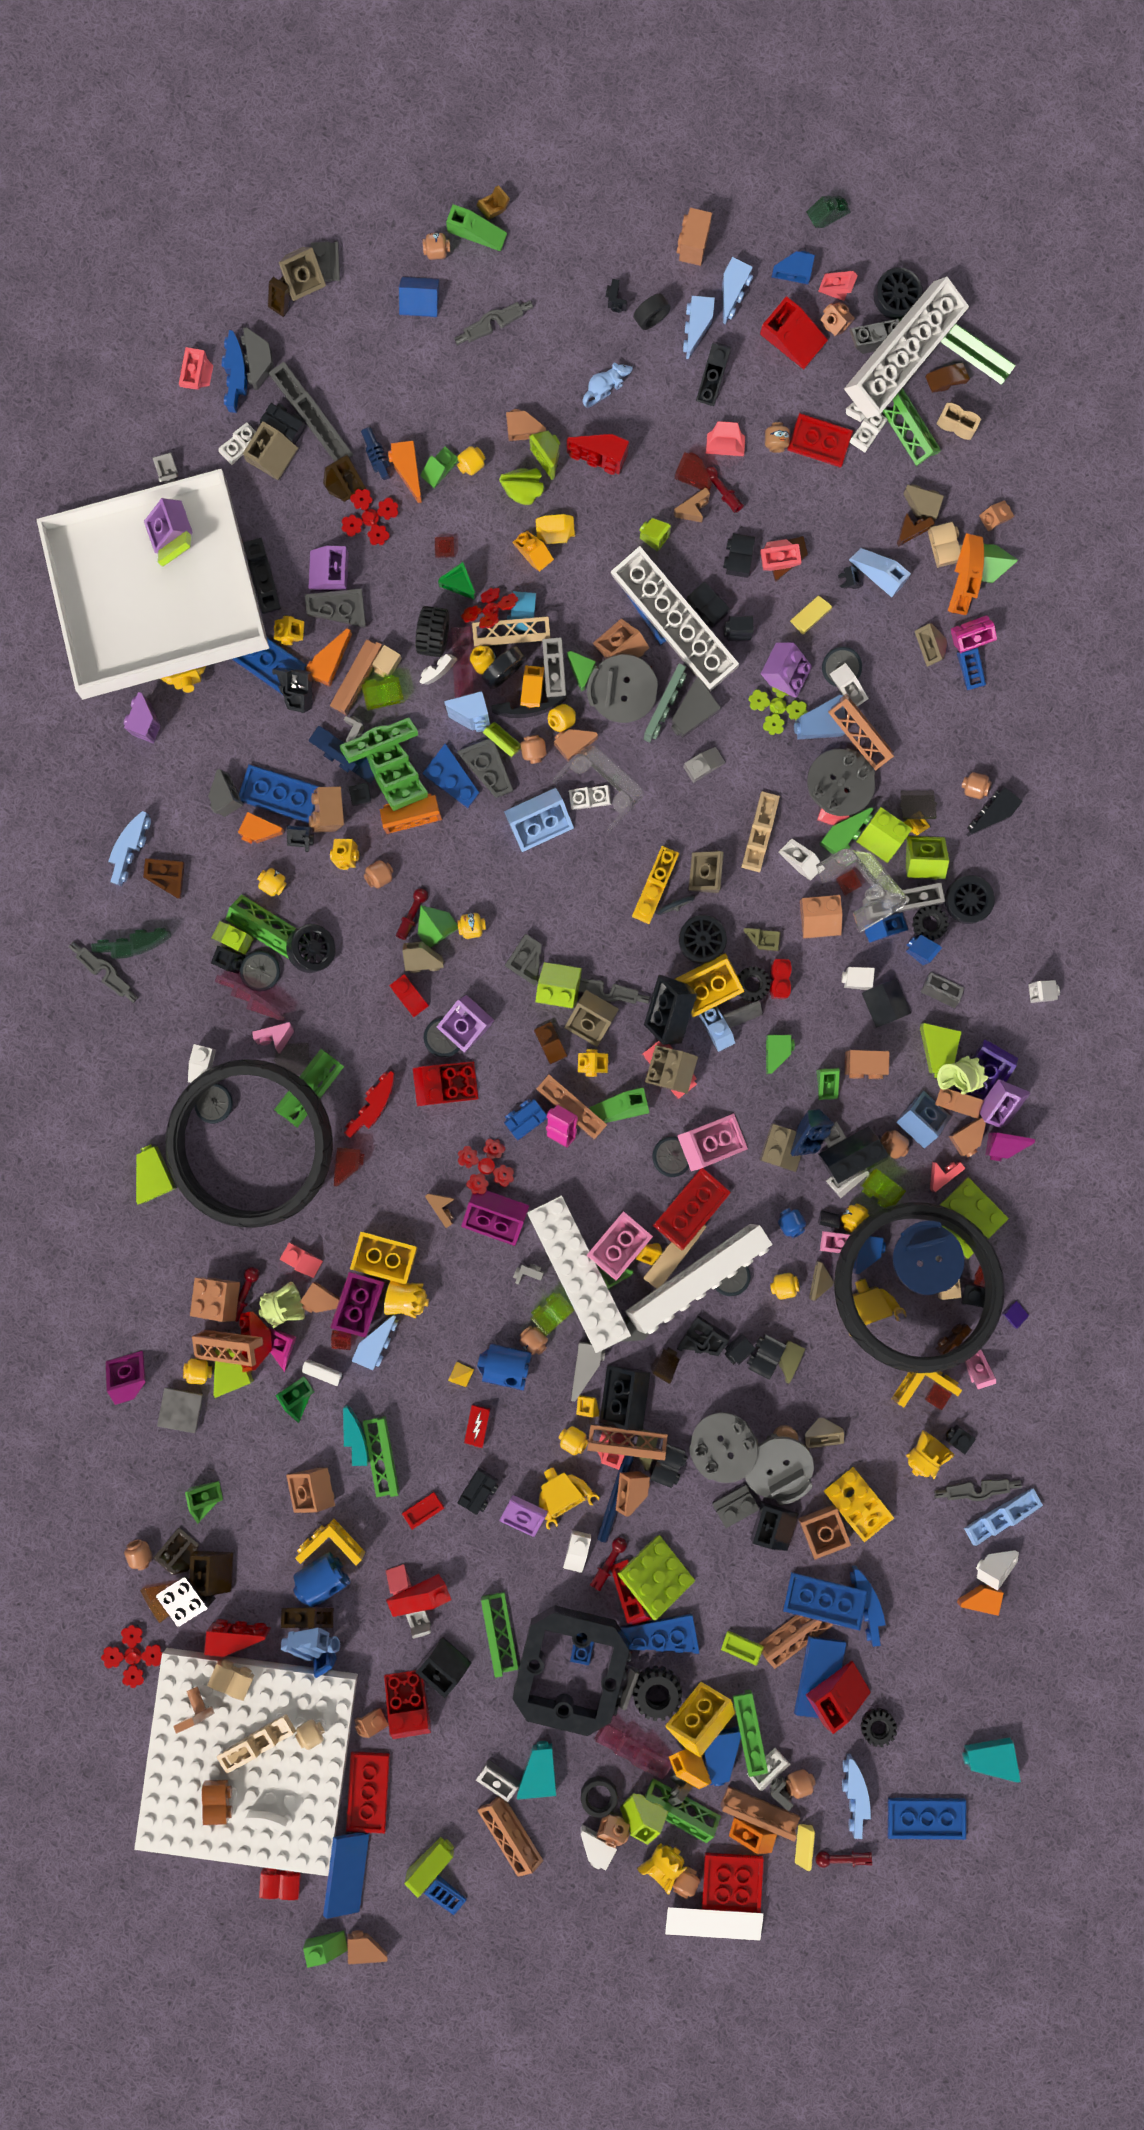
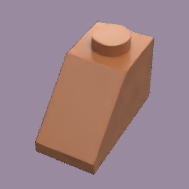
M514 409L506 412L509 441L526 440L532 434L546 431V427L526 411Z
M569 729L555 736L554 745L569 762L596 741L598 734L596 732Z
M940 1088L935 1105L978 1118L984 1100L967 1094H961V1092L952 1089L943 1090Z
M982 1116L949 1136L960 1156L966 1155L970 1157L981 1146L986 1125Z
M313 1282L300 1302L306 1311L317 1313L337 1309L340 1298L317 1282Z
M640 1471L620 1473L616 1511L626 1517L630 1516L648 1496L650 1477Z
M355 1930L348 1934V1964L387 1962V1952L368 1933H363L362 1930Z

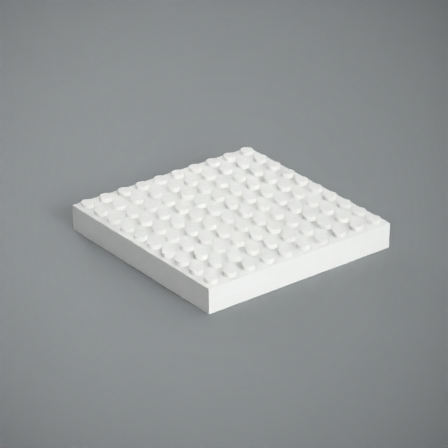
M222 469L37 519L74 686L82 700L269 649L227 480ZM161 498L180 500L193 532L191 535V547L162 567L158 563V554L154 552L144 520Z
M166 1648L161 1658L134 1850L328 1876L333 1837H336L358 1674L329 1670L320 1677L315 1678L314 1668L231 1656L204 1655L202 1652ZM228 1659L234 1663V1666L238 1668L247 1667L255 1675L244 1701L235 1699L226 1693L216 1691L207 1686L218 1660ZM198 1686L206 1709L212 1706L215 1714L176 1734L173 1726L195 1714L186 1691ZM287 1714L295 1729L308 1720L313 1719L316 1724L320 1722L325 1730V1733L322 1734L323 1742L310 1750L305 1749V1747L301 1749L295 1737L297 1732H295L293 1735L278 1742L276 1746L261 1753L257 1758L227 1774L217 1759V1756L223 1751ZM205 1780H228L229 1786H232V1797L229 1798V1805L233 1806L232 1818H229L227 1824L203 1825L202 1784ZM249 1811H265L289 1819L283 1833L273 1832L267 1825H264L261 1831L258 1829L253 1830L244 1822Z

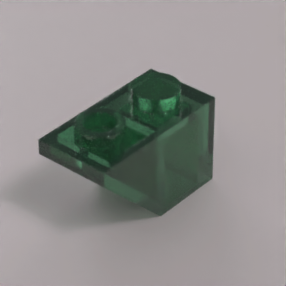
M822 196L806 211L815 228H825L851 213L847 201L842 196Z

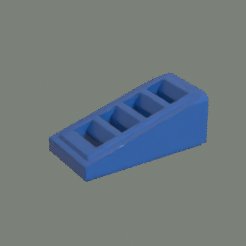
M976 647L962 653L957 652L967 690L986 685L978 648ZM973 654L974 658L965 660L964 656ZM975 662V666L967 668L966 664ZM977 669L978 673L968 675L969 671ZM980 678V681H976L979 683L970 685L969 679Z
M327 1651L326 1653H321L318 1659L313 1657L315 1678L320 1677L333 1668L337 1660L335 1653Z
M439 1875L424 1891L427 1897L453 1915L456 1914L467 1900ZM440 1886V1889L435 1893L434 1889ZM443 1890L447 1891L442 1898L439 1896ZM451 1894L452 1897L446 1902L445 1899ZM457 1898L459 1901L454 1907H451L450 1905Z

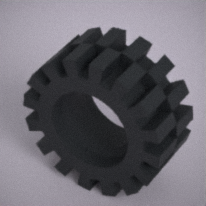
M926 906L920 909L913 917V931L917 934V937L922 935L931 941L936 940L946 933L949 923H947V920H949L948 916H945V911L942 912L940 907ZM927 916H932L937 921V927L933 931H929L923 926V921Z
M750 966L743 969L737 975L744 989V992L739 994V996L744 998V1000L758 1001L768 993L770 979L763 969L757 966ZM756 977L760 982L759 989L749 991L745 986L746 979Z
M873 1708L871 1712L867 1711L865 1713L866 1716L862 1717V1723L860 1724L865 1740L870 1745L872 1743L875 1747L877 1745L884 1747L883 1744L890 1745L889 1741L893 1742L895 1740L894 1735H897V1725L893 1716L887 1710H881V1708H877V1710ZM880 1720L886 1724V1729L882 1734L872 1732L871 1727L875 1721Z

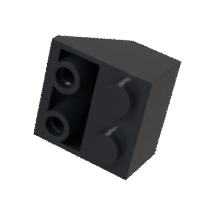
M761 1502L750 1538L752 1544L772 1550L788 1551L799 1513Z
M442 1637L419 1663L415 1673L441 1696L446 1698L459 1683L472 1662Z

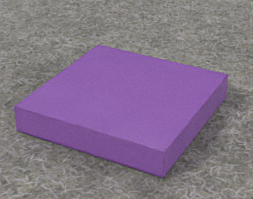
M512 1495L499 1521L535 1537L548 1511Z

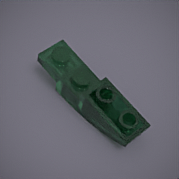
M156 928L154 932L140 929L135 930V933L129 934L130 941L127 938L116 939V942L110 943L109 940H97V943L91 944L92 952H111V958L123 959L146 953L160 946L172 936L170 932L166 931V928Z

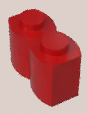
M775 959L771 964L770 973L773 980L770 985V995L772 999H787L790 995L791 983L789 977L792 966L789 959Z
M262 1868L259 1898L298 1900L301 1872Z

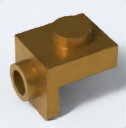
M498 185L494 188L491 195L478 200L476 206L489 220L506 210L510 198Z

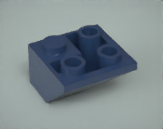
M820 1109L808 1110L798 1125L790 1153L792 1156L817 1153L821 1149L824 1139L830 1135L834 1123Z

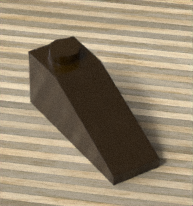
M662 1347L651 1365L652 1373L668 1384L672 1382L680 1360L676 1356L678 1352L670 1347L667 1350Z

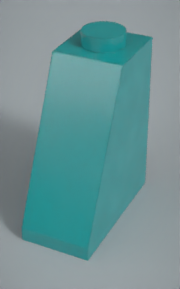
M1010 1737L964 1745L965 1752H962L964 1764L969 1766L971 1771L1013 1782H1021L1015 1747Z
M539 1741L536 1745L532 1746L517 1789V1800L556 1796L552 1743Z

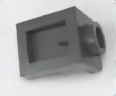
M674 1773L670 1776V1779L676 1785L670 1791L672 1795L667 1800L672 1806L682 1803L693 1785L680 1779Z
M782 1775L779 1779L775 1778L771 1782L769 1791L771 1796L789 1811L794 1805L791 1799L792 1796L783 1788L787 1782Z

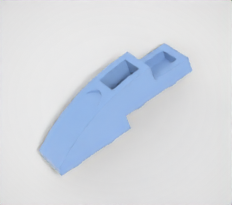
M142 811L126 826L116 841L108 861L115 864L111 883L122 886L123 882L127 881V866L132 863L134 856L131 852L132 850L140 852V848H143L146 843L144 834L151 825V818H149L150 815Z
M847 1754L846 1760H843V1772H846V1779L842 1780V1790L846 1793L847 1798L850 1799L849 1809L852 1812V1819H849V1831H852L854 1839H862L863 1819H871L869 1795L856 1761L851 1754Z

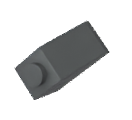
M218 769L208 797L211 801L210 807L213 812L226 817L243 806V803L230 775Z

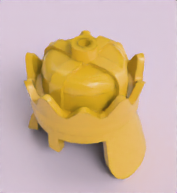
M390 1280L385 1298V1315L402 1313L412 1318L420 1315L424 1311V1306L428 1307L429 1305L426 1291L422 1289L424 1283L402 1284Z
M924 1430L921 1432L916 1447L906 1455L908 1465L913 1468L911 1472L917 1477L919 1474L924 1477L931 1475L933 1479H935L941 1465L955 1456L943 1443Z
M660 1843L657 1845L652 1857L637 1867V1870L642 1875L649 1874L669 1895L675 1879L687 1867H683L684 1859L679 1855L681 1851L677 1847L663 1846Z

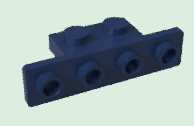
M321 726L316 728L309 738V742L325 752L323 754L324 757L331 762L334 759L340 763L339 767L346 772L351 770L369 783L374 781L375 777L366 757L348 763L340 749V745L344 744V742Z

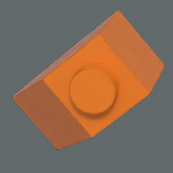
M247 812L238 833L242 836L241 839L252 844L253 841L260 843L280 836L284 833V829Z
M979 1585L960 1597L957 1603L962 1608L999 1616L1004 1593L1000 1589L997 1591L989 1585Z
M736 1817L733 1819L729 1837L756 1854L772 1853L777 1836L773 1832Z

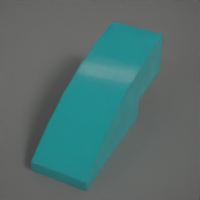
M345 1405L343 1407L344 1447H352V1466H368L369 1454L363 1429L351 1407Z

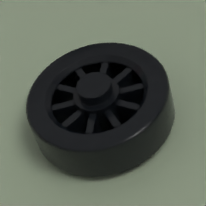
M901 267L887 270L877 281L873 292L877 309L890 319L903 318L923 295L919 278L912 271ZM885 298H889L888 303L885 302ZM891 303H894V308L890 307L889 305Z
M518 647L510 648L497 657L485 670L482 680L490 689L497 688L518 671L525 662L526 656Z
M974 875L963 876L954 881L947 889L945 895V906L948 913L953 919L963 924H974L982 921L991 913L995 904V895L991 885L985 879ZM972 884L977 885L974 891H972ZM964 885H967V892L963 888ZM982 888L984 893L977 895L978 890ZM986 896V902L979 901V898ZM956 898L961 899V902L956 903ZM962 904L963 907L960 910L957 906ZM976 904L984 906V908L980 910ZM972 907L976 911V914H972ZM966 908H968V914L963 913Z
M698 915L690 918L682 926L678 943L682 954L688 960L698 964H705L715 960L723 953L727 944V934L723 925L714 917ZM700 925V932L696 930L695 926ZM703 925L709 926L707 931H703ZM711 928L715 931V933L709 934L708 932ZM690 930H692L696 934V936L690 935L688 933L690 932ZM717 935V941L711 940L712 937ZM687 938L695 939V941L687 944ZM709 943L716 944V948L713 949ZM696 944L697 947L692 952L689 947ZM699 947L702 948V955L695 954ZM705 947H707L711 951V953L706 955Z
M306 924L295 929L290 934L286 944V951L290 962L298 970L305 973H316L327 968L332 963L336 947L333 937L324 927L317 924ZM324 944L325 949H321V945Z

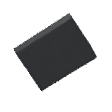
M897 978L862 992L876 1028L911 1014Z

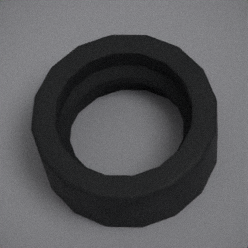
M661 293L655 294L639 305L634 312L633 318L641 329L648 330L668 315L671 306Z
M601 1776L592 1777L587 1780L581 1789V1803L587 1814L602 1818L614 1811L618 1796L612 1781ZM604 1786L609 1790L611 1795L610 1801L605 1807L595 1808L589 1803L588 1792L592 1787Z

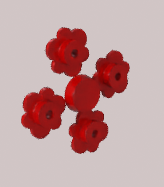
M357 489L355 494L351 495L350 500L354 503L356 509L361 508L365 510L362 514V520L356 518L355 515L344 517L342 519V531L346 532L349 537H353L356 533L361 532V526L364 523L367 526H371V531L367 533L370 543L372 545H384L390 535L386 531L385 526L379 527L377 525L379 516L384 517L386 520H389L391 517H397L398 504L396 502L393 503L391 498H386L384 502H379L380 508L376 512L375 510L368 509L369 504L373 501L370 497V491L367 489L362 491Z
M490 588L480 595L481 602L488 603L483 610L478 608V606L468 607L464 610L461 618L464 622L476 620L478 615L483 613L485 616L480 619L479 627L491 628L499 622V615L497 614L499 608L509 610L516 605L519 599L512 593L502 597L498 603H492L500 596V589Z
M499 1139L486 1140V1146L483 1148V1151L487 1153V1158H482L480 1161L477 1157V1151L472 1150L470 1146H465L463 1150L458 1152V1163L461 1166L465 1165L467 1168H471L472 1165L478 1164V1169L481 1172L477 1175L472 1174L470 1180L466 1183V1186L471 1189L473 1194H484L486 1192V1187L489 1183L485 1180V1175L492 1172L495 1176L494 1181L500 1183L502 1187L508 1186L509 1182L514 1180L512 1176L514 1171L511 1167L506 1168L505 1165H501L499 1168L494 1169L493 1159L501 1158L502 1153L505 1151V1147L500 1144Z
M134 1625L123 1628L121 1631L122 1642L130 1647L124 1654L119 1652L118 1647L112 1648L108 1646L104 1649V1654L101 1656V1660L104 1661L106 1668L118 1667L123 1659L131 1665L128 1670H124V1678L122 1680L124 1685H130L131 1688H135L144 1682L143 1670L138 1669L135 1664L139 1663L142 1658V1660L146 1661L147 1666L153 1665L157 1667L161 1664L163 1653L160 1652L161 1647L155 1644L153 1646L148 1645L141 1654V1651L135 1646L142 1641L141 1635L143 1631L139 1627L135 1628Z

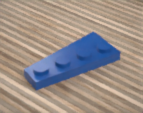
M692 1613L620 1627L630 1642L629 1650L647 1649L662 1652L675 1651L679 1653L693 1652L700 1654Z

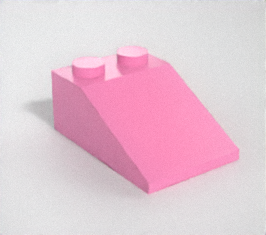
M734 1114L678 1135L691 1171L704 1168L748 1149Z
M623 1211L589 1251L587 1256L613 1279L617 1280L653 1236Z

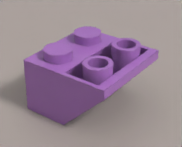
M324 546L310 551L309 589L347 590L349 553L346 546Z
M776 643L761 675L770 686L792 697H797L812 665L795 643Z
M138 692L137 696H134L132 699L130 714H127L124 719V728L131 735L154 743L160 729V723L150 701L142 693Z
M998 1079L985 1097L980 1115L985 1122L1001 1128L1011 1122L1030 1095V1092Z

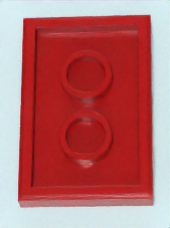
M799 413L787 450L842 467L853 430Z

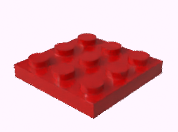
M705 1852L702 1910L761 1913L763 1856Z

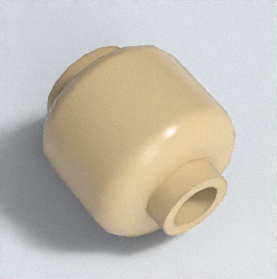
M310 1719L297 1727L295 1737L301 1749L305 1747V1749L310 1750L323 1742L322 1734L325 1733V1730L320 1722L316 1724L313 1719Z

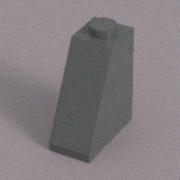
M699 677L695 679L671 722L673 724L671 726L673 732L677 736L680 734L682 738L719 713L721 709Z

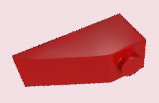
M627 1559L612 1565L611 1571L626 1621L631 1625H636L650 1620L651 1616L618 1575L629 1563Z
M437 1574L386 1599L392 1616L396 1617L437 1608L451 1601V1597L445 1582Z

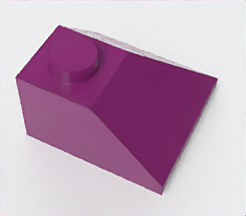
M989 1133L985 1155L990 1156V1160L1002 1162V1158L1008 1159L1034 1144L1035 1139L1003 1133Z
M143 1351L106 1361V1388L114 1404L117 1405L133 1400L145 1384Z

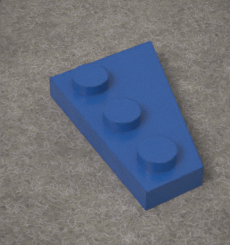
M444 744L422 774L466 808H469L479 795V792L447 745Z

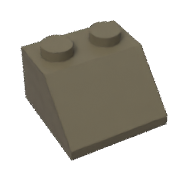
M586 990L564 1028L598 1047L619 1009Z
M771 1124L760 1161L796 1172L801 1155L792 1156L790 1154L796 1131Z

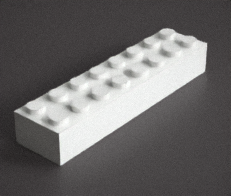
M948 277L933 281L844 388L866 418L881 414L968 309V304Z
M640 546L611 571V575L697 678L699 677L709 692L739 667V663Z
M560 1196L528 1212L527 1214L595 1353L597 1354L631 1337L595 1262L587 1256L589 1250L563 1197Z
M749 1224L625 1312L638 1331L651 1334L659 1328L657 1325L663 1321L666 1323L675 1317L673 1314L677 1311L686 1310L690 1306V1302L694 1299L699 1300L703 1298L707 1290L720 1286L722 1284L721 1280L726 1277L731 1278L737 1274L738 1268L750 1265L754 1257L767 1253L769 1251L768 1247L773 1244L760 1225Z

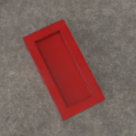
M432 1492L402 1512V1515L413 1530L445 1507L436 1493Z

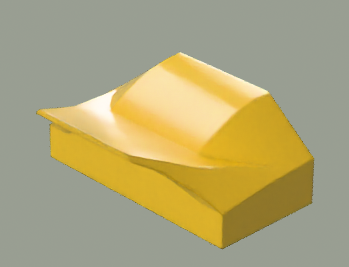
M561 514L537 518V538L542 539L546 544L567 543L570 537H575L573 516Z

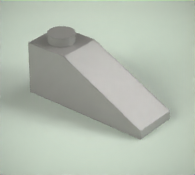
M562 638L542 639L547 697L566 696Z
M579 1341L571 1401H576L600 1366V1361H604L605 1350L596 1354L592 1344Z

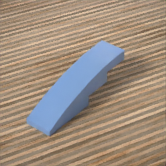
M1031 1488L966 1526L964 1530L972 1544L977 1546L991 1535L996 1536L1007 1527L1016 1525L1042 1507L1043 1504L1034 1488Z

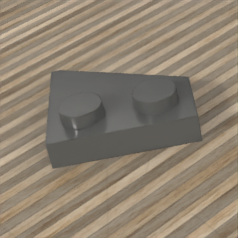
M524 934L504 966L536 986L542 944Z

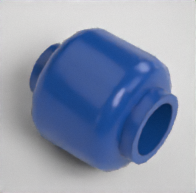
M788 1208L780 1213L781 1217L778 1220V1225L786 1236L795 1238L805 1231L807 1223L799 1210H790Z

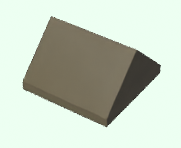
M722 851L692 853L689 891L719 893L723 863Z

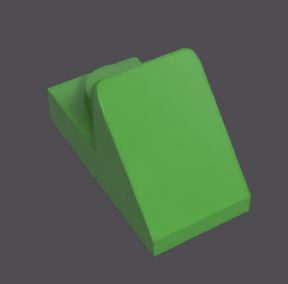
M444 447L435 458L432 455L430 456L420 476L435 488L458 463L457 456Z

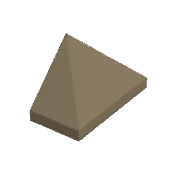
M932 623L914 631L927 667L944 659L947 640Z
M816 1261L809 1296V1299L814 1301L831 1288L834 1283L825 1266L820 1261Z
M818 1418L805 1433V1446L807 1448L844 1444L843 1428L825 1418Z

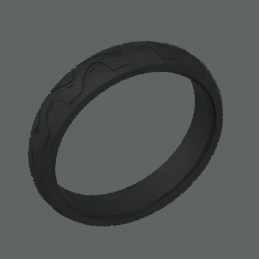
M252 1059L222 1063L203 1072L194 1079L176 1101L169 1116L165 1137L169 1169L184 1197L196 1209L211 1219L231 1226L246 1228L274 1225L285 1221L304 1209L322 1187L330 1168L333 1153V1135L329 1117L314 1090L302 1078L290 1070L271 1062ZM253 1075L278 1083L298 1099L312 1124L315 1153L308 1178L301 1189L289 1201L273 1209L245 1211L219 1202L202 1188L192 1173L187 1160L185 1133L192 1109L209 1088L231 1076Z
M907 1202L881 1209L867 1217L855 1228L845 1242L837 1261L834 1278L837 1309L850 1336L874 1359L892 1368L912 1373L944 1371L970 1359L987 1343L999 1322L1004 1304L1005 1286L1002 1267L987 1237L974 1223L963 1215L944 1206L932 1203ZM904 1219L940 1222L941 1225L959 1235L972 1249L979 1261L985 1281V1303L981 1318L971 1335L961 1345L948 1353L933 1357H918L898 1352L878 1340L866 1327L857 1311L852 1293V1273L855 1260L861 1247L871 1234L888 1223Z

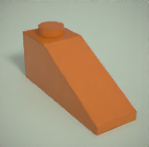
M414 442L391 443V450L388 451L389 462H393L395 470L416 501L421 503Z
M345 629L315 655L313 661H309L306 671L312 672L313 680L331 686L352 636L349 629Z

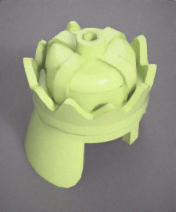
M966 1056L957 1063L943 1065L938 1071L937 1081L939 1087L943 1090L955 1085L961 1090V1094H966L982 1088L988 1076L984 1075L985 1068L978 1063L979 1058L970 1059L969 1056Z
M293 1282L287 1283L276 1292L264 1293L260 1297L261 1309L259 1310V1315L265 1318L269 1324L273 1325V1328L287 1320H303L305 1318V1310L300 1302L301 1297Z

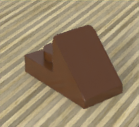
M906 513L897 540L898 547L927 532L935 524L931 517L926 520L922 518L913 524Z
M551 1022L534 1029L549 1064L567 1057Z

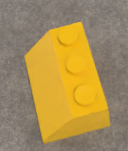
M726 953L675 978V980L688 984L697 993L691 1012L692 1017L744 992Z
M360 1232L350 1269L407 1284L418 1247Z
M700 1682L665 1726L686 1749L701 1757L733 1717L735 1710L731 1699Z

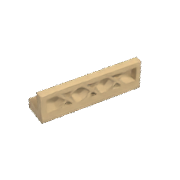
M549 617L501 620L495 624L493 629L487 628L490 630V633L485 638H477V627L480 622L472 623L475 647L542 641V639H550ZM545 621L546 633H537L532 627L536 622ZM527 622H533V624L529 626ZM518 623H523L528 627V630L522 635H518L513 630ZM504 624L509 629L505 636H499L494 632L498 625ZM531 630V631H533L535 634H527V633ZM511 631L515 634L508 636ZM493 633V634L496 635L497 637H489V636Z

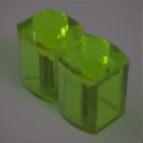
M390 675L384 677L382 681L371 679L365 681V684L362 685L367 710L404 703L399 677Z
M873 1168L860 1185L863 1188L861 1192L869 1198L874 1196L878 1199L877 1204L883 1209L896 1205L906 1192V1190L877 1168Z
M553 1292L545 1299L547 1303L543 1307L538 1305L531 1312L533 1315L530 1319L545 1336L574 1311V1308L560 1292L557 1294Z

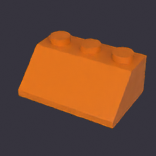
M428 794L427 798L395 811L392 810L389 804L384 805L383 809H379L383 829L386 834L442 820L437 798L431 794Z

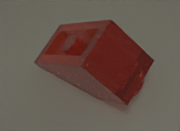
M684 452L676 470L675 479L700 490L707 488L710 493L712 483L702 459L694 453L688 454Z
M337 1148L334 1186H340L356 1173L361 1165H364L365 1154H362V1149Z

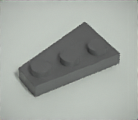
M362 588L305 594L307 615L366 628Z

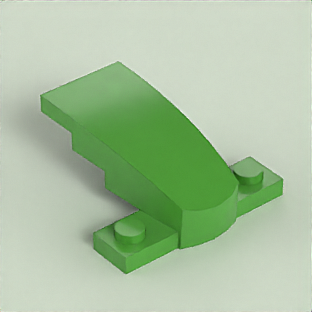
M410 718L389 726L372 728L361 737L340 745L341 752L348 763L364 757L367 758L373 775L393 811L428 797V792L420 782L418 773L409 762L408 755L399 745L400 742L418 736V730Z

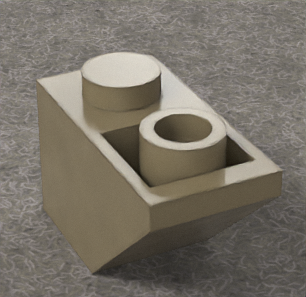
M907 485L903 494L915 517L925 518V520L931 517L935 522L944 496L935 490L927 491L921 489L918 485Z
M403 943L405 971L417 973L425 969L437 971L440 968H444V958L425 943Z

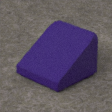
M1017 1301L1002 1313L1015 1329H1018L1029 1316Z

